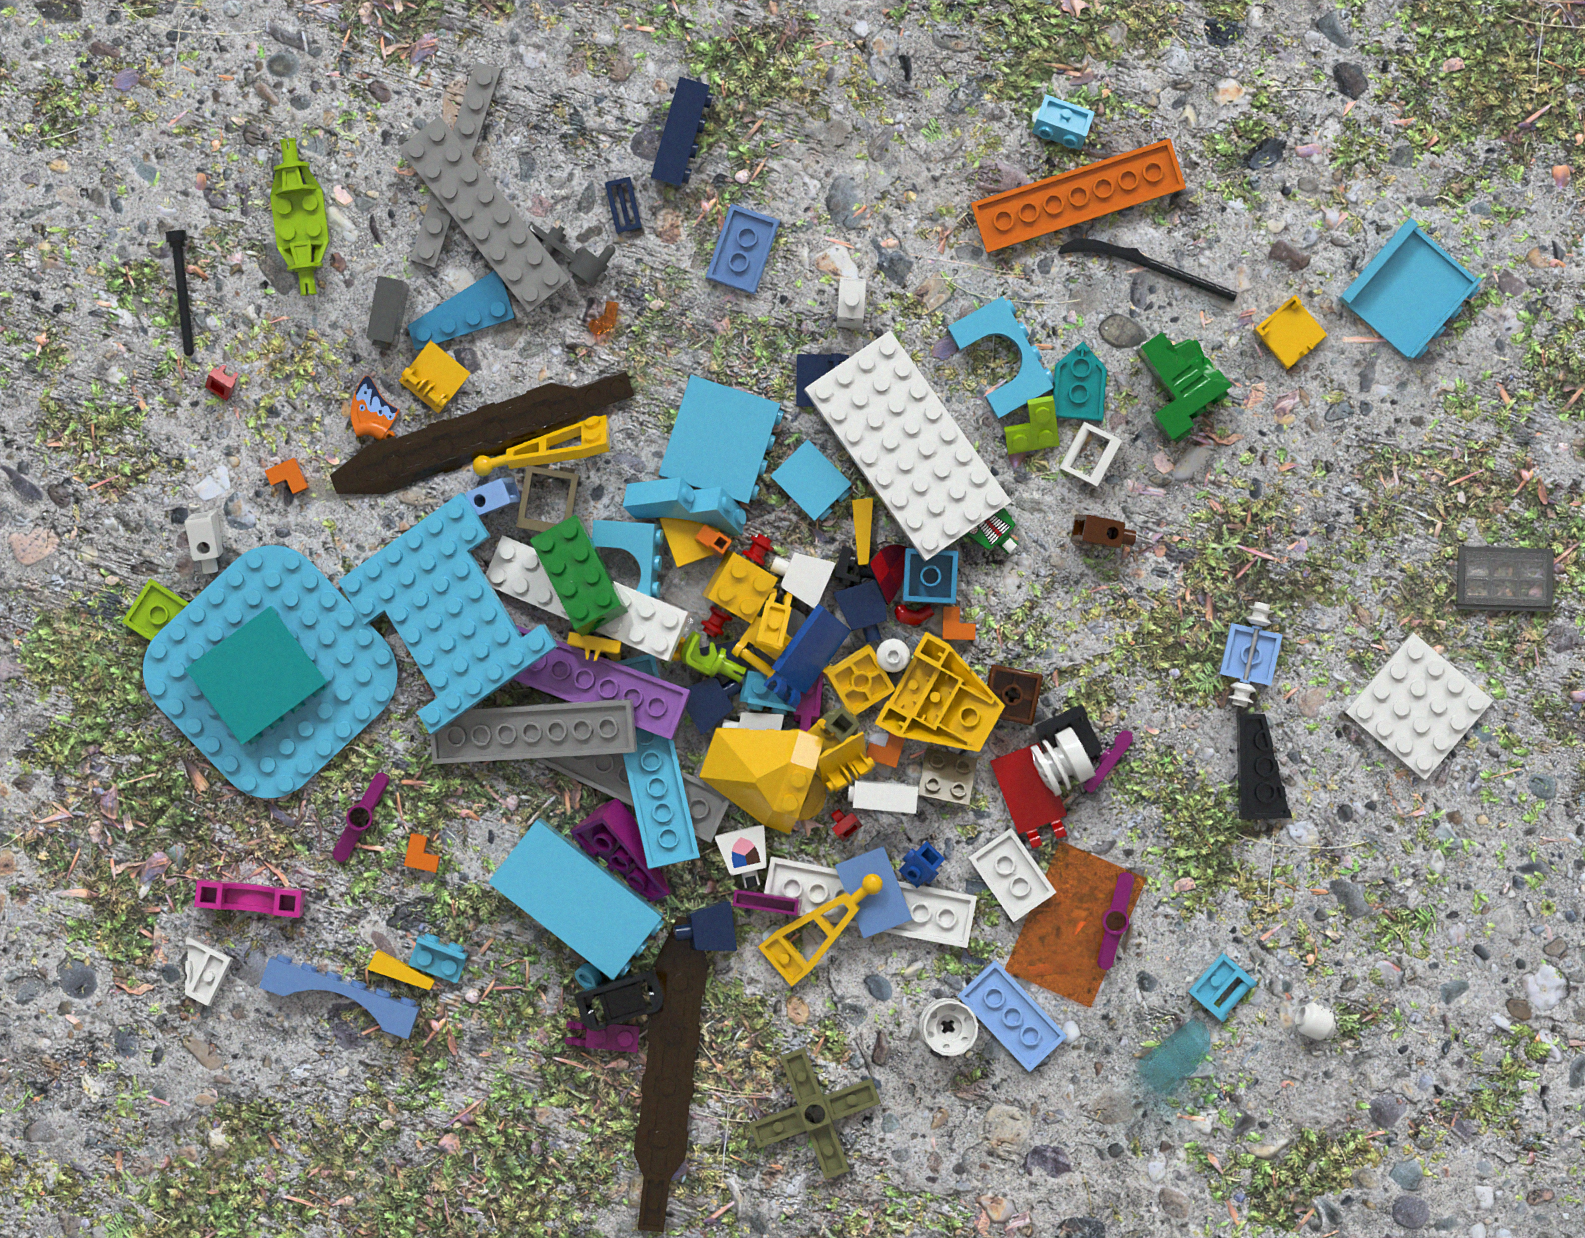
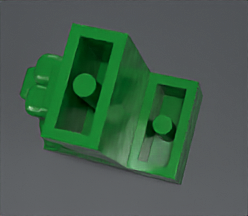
M1161 332L1136 350L1171 401L1170 404L1150 417L1167 442L1174 440L1178 443L1192 433L1190 428L1194 426L1192 420L1208 410L1205 405L1210 401L1215 405L1230 395L1227 390L1232 385L1219 369L1214 370L1210 360L1203 354L1198 340L1187 339L1173 345L1170 339L1168 340L1165 334Z

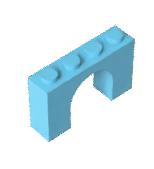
M1003 296L947 327L959 351L988 336L1005 337L1017 347L1021 357L1019 373L1011 382L985 396L997 420L1027 404L1028 399L1038 398L1054 388L1051 383L1055 382L1048 368L1043 369L1039 360L1042 359V356L1035 345L1031 347L1026 339L1030 335L1023 322L1018 324L1014 314L1017 311L1011 300L1005 301Z
M593 520L592 540L595 546L621 548L630 552L637 559L641 570V579L636 591L655 599L659 598L661 585L660 582H657L658 571H661L662 556H659V546L663 544L664 531L661 529V524Z

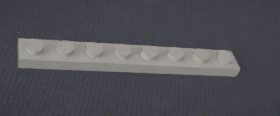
M477 61L475 62L453 129L455 136L472 157L501 74V69ZM433 192L410 260L436 269L453 217Z

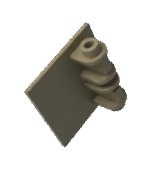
M926 748L918 786V796L969 806L978 758Z

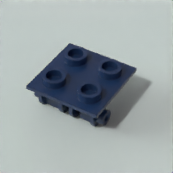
M841 353L797 354L796 407H815L804 389L847 360L849 355H841Z

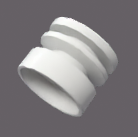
M1071 727L1055 734L1058 747L1054 749L1050 743L1043 740L1042 744L1046 751L1044 754H1042L1037 745L1030 747L1033 754V763L1043 783L1052 790L1055 796L1062 794L1058 784L1059 781L1063 783L1067 790L1071 789L1068 778L1071 775L1080 784L1096 776L1083 746Z
M940 998L932 1001L923 1009L919 1017L918 1029L922 1040L932 1050L942 1055L956 1056L965 1053L973 1046L978 1034V1023L975 1014L968 1006L952 998ZM952 1020L950 1022L952 1029L950 1031L945 1029L942 1032V1021L949 1022Z

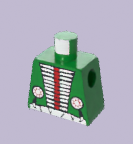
M1002 508L966 533L967 536L988 551L997 544L1008 555L1018 545L1008 533L1016 524L1005 508Z

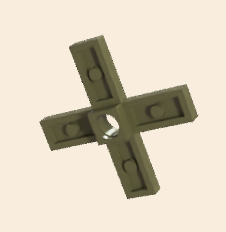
M805 1046L780 1055L798 1105L749 1122L757 1148L807 1131L825 1180L850 1171L832 1121L881 1103L872 1077L822 1095ZM816 1104L824 1109L825 1115L820 1122L813 1123L806 1118L805 1111L810 1105Z

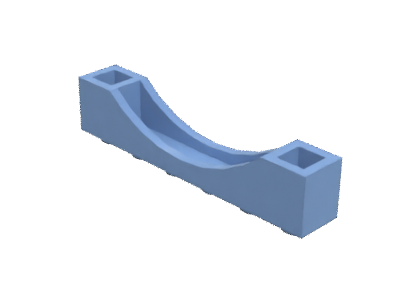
M277 954V957L272 956L269 958L259 988L281 996L306 990H327L340 993L366 1008L377 1020L383 1031L406 1039L411 1037L421 1009L420 1006L415 1005V1000L404 996L401 997V1000L391 997L392 993L381 988L373 991L366 988V983L352 979L351 983L341 979L342 975L332 971H327L326 974L316 971L317 966L302 962V965L292 963L293 958L283 954Z

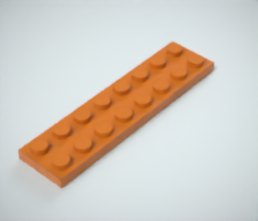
M1169 138L972 202L970 205L987 254L1184 190L1186 185L1171 139Z

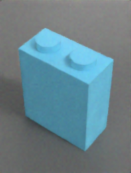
M808 439L770 476L814 522L818 518L823 521L833 511L830 506L836 500L841 503L851 493L848 488L852 483Z

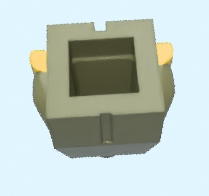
M844 705L839 709L826 712L817 721V725H820L821 729L827 728L831 733H836L834 736L840 740L839 745L848 737L857 735L858 727L862 723Z

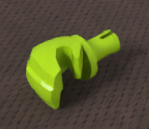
M692 631L681 649L682 663L707 676L714 677L719 672L739 683L743 677L733 671L735 670L744 675L747 668L727 659L725 655L726 649L721 647L717 653L714 642H709V652L706 655H701L699 649L701 635L696 631Z

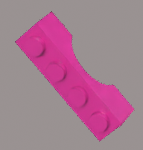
M200 879L197 880L194 907L219 910H246L299 918L304 913L306 889Z

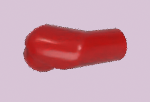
M903 604L898 605L894 610L896 619L900 623L910 626H917L935 615L929 604L917 611L908 609Z

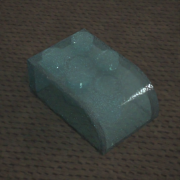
M1195 1016L1136 1062L1135 1065L1158 1094L1162 1092L1167 1094L1178 1085L1176 1081L1183 1075L1187 1078L1197 1071L1198 1067L1196 1065L1206 1057L1210 1048L1209 1031L1205 1024Z

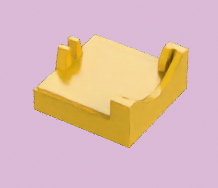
M1296 294L1253 330L1286 370L1328 336L1302 306V301Z
M569 632L567 641L568 645L585 650L587 660H589L590 650H595L593 661H597L600 652L605 653L614 662L621 660L624 644L621 641L591 635L582 637L579 633Z
M870 645L864 646L834 666L829 664L822 671L837 694L841 705H844L854 715L859 714L896 690L885 670L878 664L877 656Z

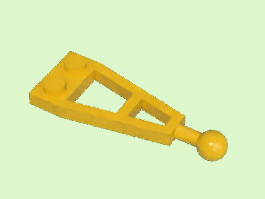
M607 415L589 417L574 425L506 449V455L494 458L484 455L478 456L473 461V470L479 476H487L494 468L508 465L509 469L527 467V465L534 466L581 459L609 452L610 434ZM581 435V445L549 450L553 445Z
M877 874L866 875L862 880V886L851 896L848 892H845L784 925L762 942L758 948L792 987L808 974L861 908L858 903L868 894L875 895L881 891L883 887L882 879ZM843 903L849 911L834 928L823 914ZM814 919L828 937L807 962L785 935Z

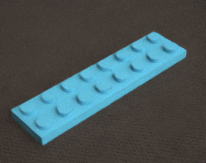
M648 654L616 661V663L659 678L654 655ZM635 726L637 752L622 753L648 870L699 859L700 855L674 740L672 741Z

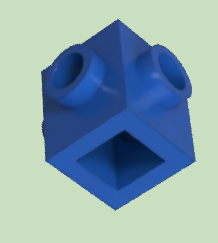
M926 841L917 851L912 848L902 858L905 864L898 871L918 888L924 881L927 884L932 882L939 874L936 869L945 858Z

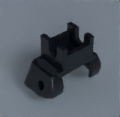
M655 970L638 972L589 987L574 994L582 1023L593 1032L606 1030L609 1025L645 1014L647 1016L658 1014L664 1005L662 991ZM645 982L648 986V994L652 1007L649 1008L642 992V984ZM596 996L600 998L606 1021L598 1023L592 1003Z

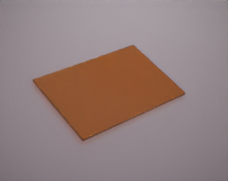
M1060 841L1045 875L1057 893L1029 912L1005 970L1091 1008L1107 971L1100 969L1097 965L1105 932L1101 918L1103 913L1108 908H1111L1118 877L1124 872L1130 873L1134 877V885L1126 912L1129 918L1147 878ZM1117 911L1111 912L1106 918V925L1111 930L1121 929L1125 922L1123 914Z

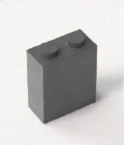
M382 276L377 277L366 338L372 342V346H375V348L390 350L391 346L398 347L409 285L403 280Z

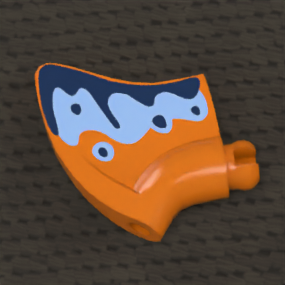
M367 375L362 378L354 393L350 413L351 423L357 438L369 435L381 441L395 436V433L390 431L389 428L400 410L382 397L371 377Z

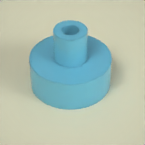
M584 963L575 971L576 980L585 989L599 985L602 982L601 971L594 965Z

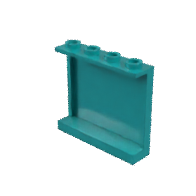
M273 605L262 611L185 668L241 745L246 742L250 745L254 744L263 737L261 734L262 730L268 726L273 730L285 721L282 718L288 711H291L293 714L306 705L303 701L310 695L314 698L327 690L325 684L329 682L278 616L279 613Z

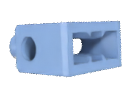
M514 477L500 478L466 492L467 499L479 517L513 506L521 501Z

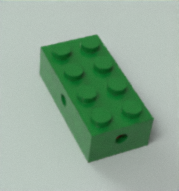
M577 515L530 539L574 629L582 637L629 612L586 526Z

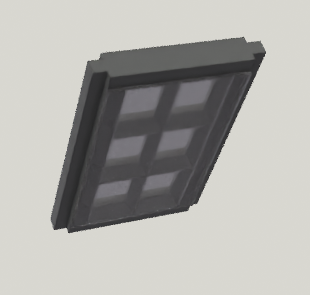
M1458 546L1456 609L1552 612L1553 549Z

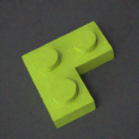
M1053 395L1027 400L1030 423L1004 427L1008 455L1060 446Z

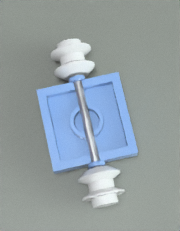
M1255 602L1254 606H1248L1253 612L1252 616H1248L1246 619L1249 623L1254 624L1252 627L1230 623L1219 671L1221 675L1240 679L1239 681L1242 683L1236 682L1230 685L1235 691L1234 695L1228 696V698L1233 699L1232 704L1247 707L1248 702L1254 703L1249 697L1250 693L1256 692L1255 688L1247 683L1250 684L1251 681L1271 686L1283 636L1282 634L1262 630L1263 627L1272 624L1267 618L1268 614L1274 613V611L1269 610V604Z

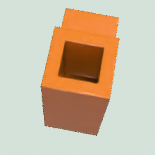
M295 457L265 470L271 486L287 481L294 495L310 488Z
M706 525L703 526L695 537V541L720 559H722L732 544V540L720 532L716 533Z
M943 606L942 639L975 640L976 624L959 623L960 607Z
M890 732L885 747L869 742L866 752L867 758L871 757L873 761L896 768L905 738L898 737Z
M411 833L404 866L434 873L438 871L441 856L425 852L429 836Z

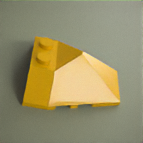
M925 632L890 700L885 703L874 724L898 737L980 752L1005 705L948 643Z
M716 728L699 778L764 826L790 834L798 819L815 773L824 737L800 729L749 730V728Z

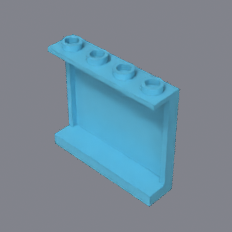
M1411 217L1405 221L1338 298L1408 360L1414 357L1419 359L1429 347L1426 343L1432 337L1437 339L1446 329L1443 325L1449 317L1454 319L1461 312L1463 307L1460 304L1466 297L1471 300L1480 290L1478 284L1482 280L1480 277L1475 278L1417 227L1418 223Z
M690 375L658 475L668 479L682 477L689 485L700 489L722 487L734 500L749 505L750 499L756 500L760 488L759 485H756L758 474L764 475L768 463L767 460H764L766 450L771 451L776 436L771 435L774 425L780 426L784 411L780 410L781 404Z

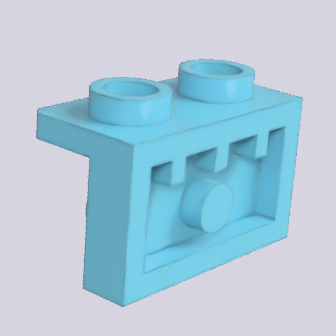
M1045 94L1032 133L1039 135L1043 139H1050L1061 143L1068 148L1081 150L1095 112Z
M745 671L739 701L748 703L747 708L763 711V706L772 707V713L787 715L788 710L796 712V709L787 702L785 703L773 691H770L763 685L768 676L764 673Z
M425 933V936L419 935L408 965L458 983L469 953L464 952L465 947L450 942L449 946L440 943L439 937L429 933Z

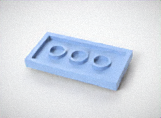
M995 959L957 994L962 1002L970 1008L979 1020L1029 1072L1067 1037L1060 1027Z

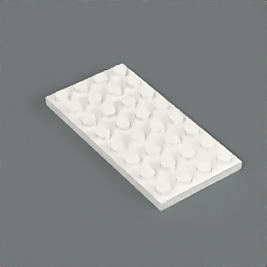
M891 330L804 389L807 396L924 562L1011 503L1009 497Z

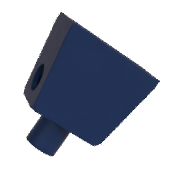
M875 580L833 593L852 631L862 628L866 643L882 639L877 623L887 621L884 598Z
M715 676L685 688L692 691L686 705V710L701 735L706 733L735 708L730 698L741 692L742 688L737 681L731 679L721 685Z
M723 900L686 913L687 924L673 927L675 941L689 940L692 950L737 951L731 901Z

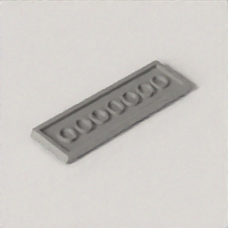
M440 115L399 147V150L529 313L570 281Z
M633 699L471 708L437 733L430 734L433 764L637 752Z
M622 753L531 758L634 807ZM681 771L695 836L711 843L731 800L708 783Z

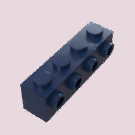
M679 77L651 173V181L682 189L683 183H689L692 169L688 168L690 158H696L699 144L695 143L697 134L703 133L706 124V118H702L705 108L710 109L714 94L710 93V85Z

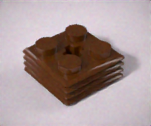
M992 664L987 686L1005 705L998 719L1032 726L1043 675ZM1011 687H1014L1015 692L1019 694V698L1013 699L1011 703L1008 702L1009 698L1005 696V692L1010 691Z

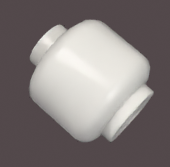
M885 640L877 648V662L887 672H899L909 663V648L901 640Z
M1315 1002L1301 1006L1295 1016L1298 1031L1314 1040L1321 1041L1327 1036L1332 1035L1336 1027L1333 1012L1329 1008Z

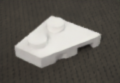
M187 936L188 961H185V972L187 973L185 995L206 1006H211L233 962V958L191 936Z

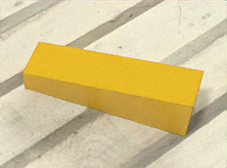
M873 498L852 500L858 565H868Z
M379 949L374 954L367 970L427 990H431L436 979Z

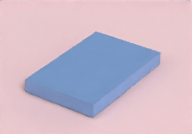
M731 204L705 278L755 295L780 220Z
M884 846L835 864L843 888L850 896L862 886V880L866 875L877 874L882 879L883 887L881 891L875 895L868 894L858 903L861 908L854 915L863 939L913 920Z

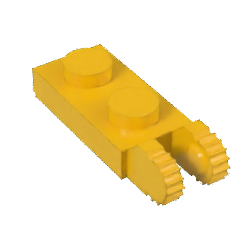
M772 588L763 608L754 647L780 654L792 608L790 607L792 594L786 593L783 598V605L775 603L777 589Z

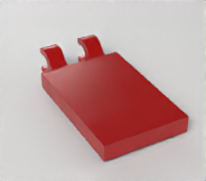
M1039 742L990 761L1017 833L1026 832L1033 849L1042 846L1036 827L1049 822L1056 839L1067 836L1060 819L1067 816L1060 795L1055 796L1052 790L1043 783L1033 763V754L1030 747L1037 745L1042 752Z

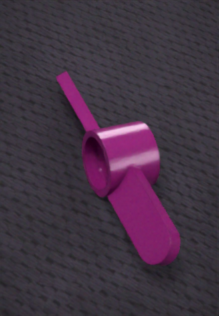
M377 773L360 803L348 810L346 814L347 826L332 852V856L336 861H345L362 831L373 824L375 819L374 809L389 784V776L387 774ZM356 808H364L368 811L370 819L367 825L359 827L352 822L351 815Z
M1124 872L1119 875L1111 908H1108L1101 918L1105 932L1097 965L1103 970H1109L1112 967L1120 934L1124 933L1129 926V917L1126 912L1134 885V877L1130 873ZM1117 911L1123 914L1125 922L1121 929L1111 930L1107 927L1106 918L1111 912Z

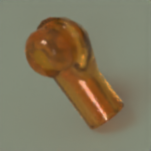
M606 301L604 315L597 319H592L588 324V328L593 334L603 335L615 327L619 303Z

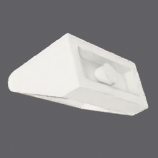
M1083 422L1059 468L1096 488L1122 440ZM1092 432L1107 440L1108 443L1091 475L1087 476L1071 468L1089 433Z

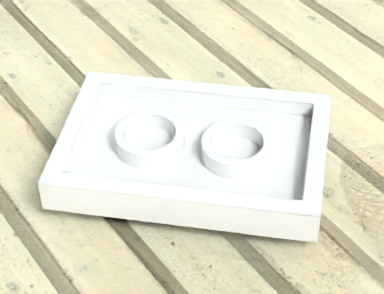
M1012 828L968 857L1013 922L1057 893Z

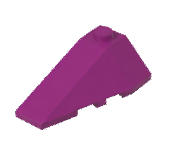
M618 798L601 805L570 831L586 852L593 857L597 854L608 863L606 866L612 872L615 869L627 877L626 881L630 886L651 902L667 896L671 892L659 867L648 870L639 827L634 817Z

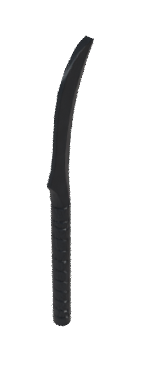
M1082 238L1073 239L1065 243L1058 251L1059 254L1084 251L1115 256L1232 302L1235 301L1238 293L1157 260L1150 259L1137 248H1125L1095 239Z

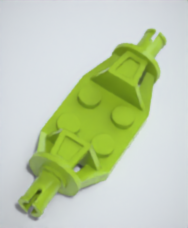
M284 138L279 140L283 163L273 167L276 173L270 194L276 244L288 265L287 272L298 273L300 296H309L308 290L309 294L316 295L314 271L323 268L322 261L330 243L324 192L309 170L310 163L298 160L296 138H288V140ZM300 170H302L306 184H303ZM312 247H315L314 262H312Z

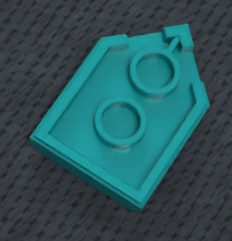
M1084 341L1055 364V382H1053L1052 395L1055 403L1056 418L1103 421L1107 368Z

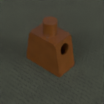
M1079 514L1075 515L1071 540L1109 548H1121L1122 544L1134 545L1136 531L1125 529V522Z

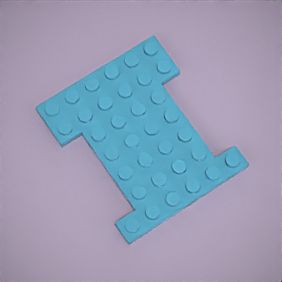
M465 493L456 495L338 580L364 625L373 622L385 612L387 613L436 694L437 698L417 712L430 734L437 733L559 647L545 624L539 625L522 637L473 557L471 551L491 536Z

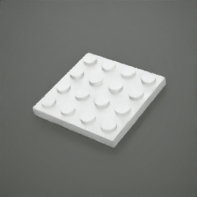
M1411 633L1344 713L1418 776L1426 780L1493 700L1415 633Z

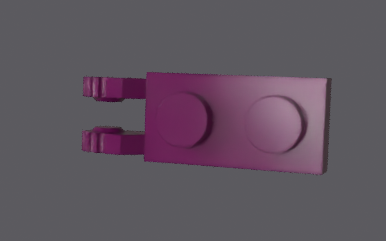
M1128 730L1119 732V735L1114 740V749L1110 750L1107 748L1098 759L1102 764L1095 771L1096 776L1084 782L1086 784L1083 789L1089 794L1095 791L1130 744H1132L1134 736Z
M567 1021L566 1027L570 1029H587L586 1039L573 1036L565 1037V1044L594 1049L638 1052L639 1025L616 1023L607 1026L606 1030L593 1032L586 1028L582 1022Z

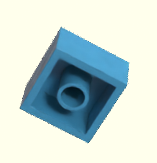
M906 548L902 601L956 604L958 551L942 550L924 562L916 549Z

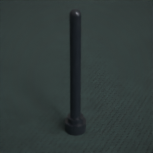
M186 230L165 232L166 243H169V247L173 251L183 350L186 356H192L194 354L183 254L187 233Z

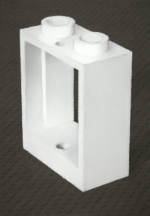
M854 780V785H849L848 801L852 802L853 808L916 814L917 785Z

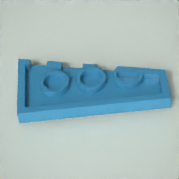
M493 271L407 326L415 350L418 351L424 349L430 340L437 345L516 318L504 281L496 271Z

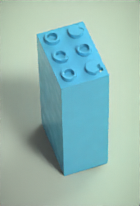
M541 817L535 821L488 882L612 980L617 975L620 978L623 977L632 964L629 961L634 954L638 957L648 944L645 941L647 936L651 934L654 937L664 923L661 920L664 913Z

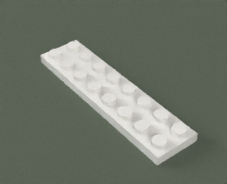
M502 535L485 575L492 588L570 620L535 549ZM614 582L629 612L594 631L671 662L691 613Z
M771 856L764 893L802 898L801 912L798 916H803L845 893L835 868ZM898 881L913 920L882 932L964 948L968 947L977 896L923 885L916 888L912 883ZM842 903L823 915L829 922L839 923L849 909ZM855 916L847 924L859 927Z

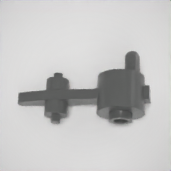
M532 222L530 223L528 228L543 239L541 244L550 256L558 250L572 260L567 269L573 273L571 278L583 287L587 283L593 288L598 281L603 283L607 277L605 274L609 267L607 263L616 251L614 245H607L599 257L584 247L581 248L578 254H575L561 244L566 237L563 233L564 227L560 225L557 229L553 226L547 234Z

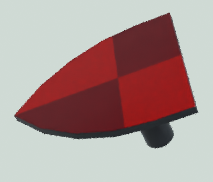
M900 544L887 545L881 548L869 561V568H861L859 570L861 578L875 579L886 605H889L896 596L904 577V558L907 547Z

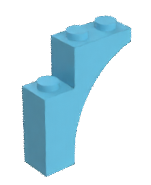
M682 477L630 483L626 487L623 508L635 519L659 517L685 519L710 525L732 536L742 535L743 527L746 523V512L722 487L693 490Z

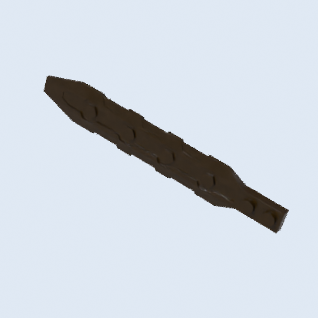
M626 370L577 387L550 382L527 390L525 394L499 403L492 402L477 407L473 412L449 420L442 419L428 424L426 428L369 444L330 474V478L336 494H387L438 473H448L460 469L462 465L473 462L478 456L484 455L488 457L493 455L495 457L504 454L506 449L574 425L586 412L633 397L634 392Z
M677 916L673 927L687 924L686 917ZM673 927L656 959L655 972L662 991L664 1005L658 1014L652 1015L651 1022L648 1024L647 1041L649 1043L645 1074L642 1075L640 1092L642 1093L639 1126L636 1127L633 1152L644 1177L638 1230L663 1233L670 1179L686 1159L688 1142L687 1123L695 1082L693 1080L696 1047H699L702 995L705 994L708 971L705 950H692L689 940L675 941Z

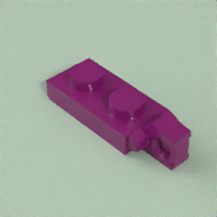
M822 672L806 694L800 692L801 701L796 708V712L793 711L794 721L800 722L799 729L806 732L811 728V723H817L818 717H820L824 677Z

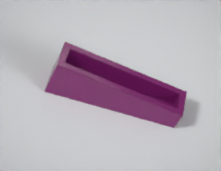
M735 889L732 906L798 916L801 912L802 898Z

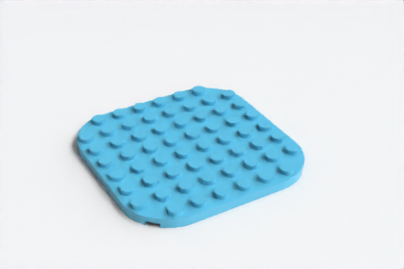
M267 545L254 548L242 554L158 632L150 642L145 653L143 678L146 689L155 704L236 788L246 794L259 798H277L288 795L302 787L383 711L394 695L397 686L398 667L393 650L384 637L370 623L367 625L363 624L352 604L306 556L288 547ZM273 605L279 613L278 616L329 682L325 684L327 690L314 698L310 695L303 701L306 705L293 714L291 711L285 713L282 716L285 721L273 730L269 726L262 730L261 734L263 737L254 744L250 745L246 742L241 745L185 668L262 611Z

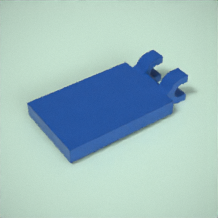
M817 604L771 667L775 672L763 685L770 691H773L785 703L787 702L796 709L801 701L800 692L807 693L852 630L827 609Z

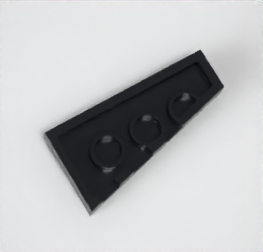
M1237 714L1239 819L1292 818L1286 801L1285 788L1282 786L1279 775L1278 761L1275 760L1272 748L1273 743L1265 714Z

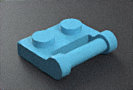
M1222 952L1188 992L1218 1019L1224 1022L1228 1018L1227 1014L1250 988L1253 989L1258 983ZM1238 976L1243 981L1218 1008L1213 1003Z

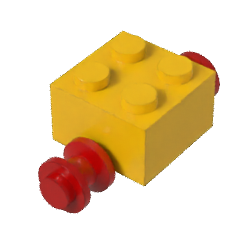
M760 533L757 537L753 535L750 537L753 543L751 548L743 550L741 553L748 557L747 560L730 550L726 552L702 593V596L719 605V609L710 606L709 610L712 613L710 618L702 620L700 623L704 625L702 631L714 638L718 634L723 636L725 634L722 630L724 623L732 622L733 620L725 612H731L752 624L778 580L777 577L756 566V563L764 566L763 556L766 551L772 552L774 550L770 546L772 540Z

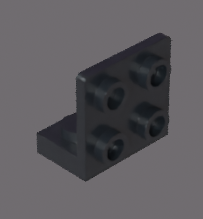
M1079 704L1033 726L1041 744L1043 740H1046L1053 749L1058 747L1055 734L1071 727L1088 758L1102 752V747L1086 716L1087 713L1083 704Z

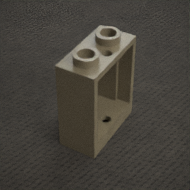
M550 464L527 465L516 523L517 528L544 532L557 525L555 523L526 518L533 474L571 480L564 521L573 516L580 475L575 474L574 468L560 466L559 471L549 469Z

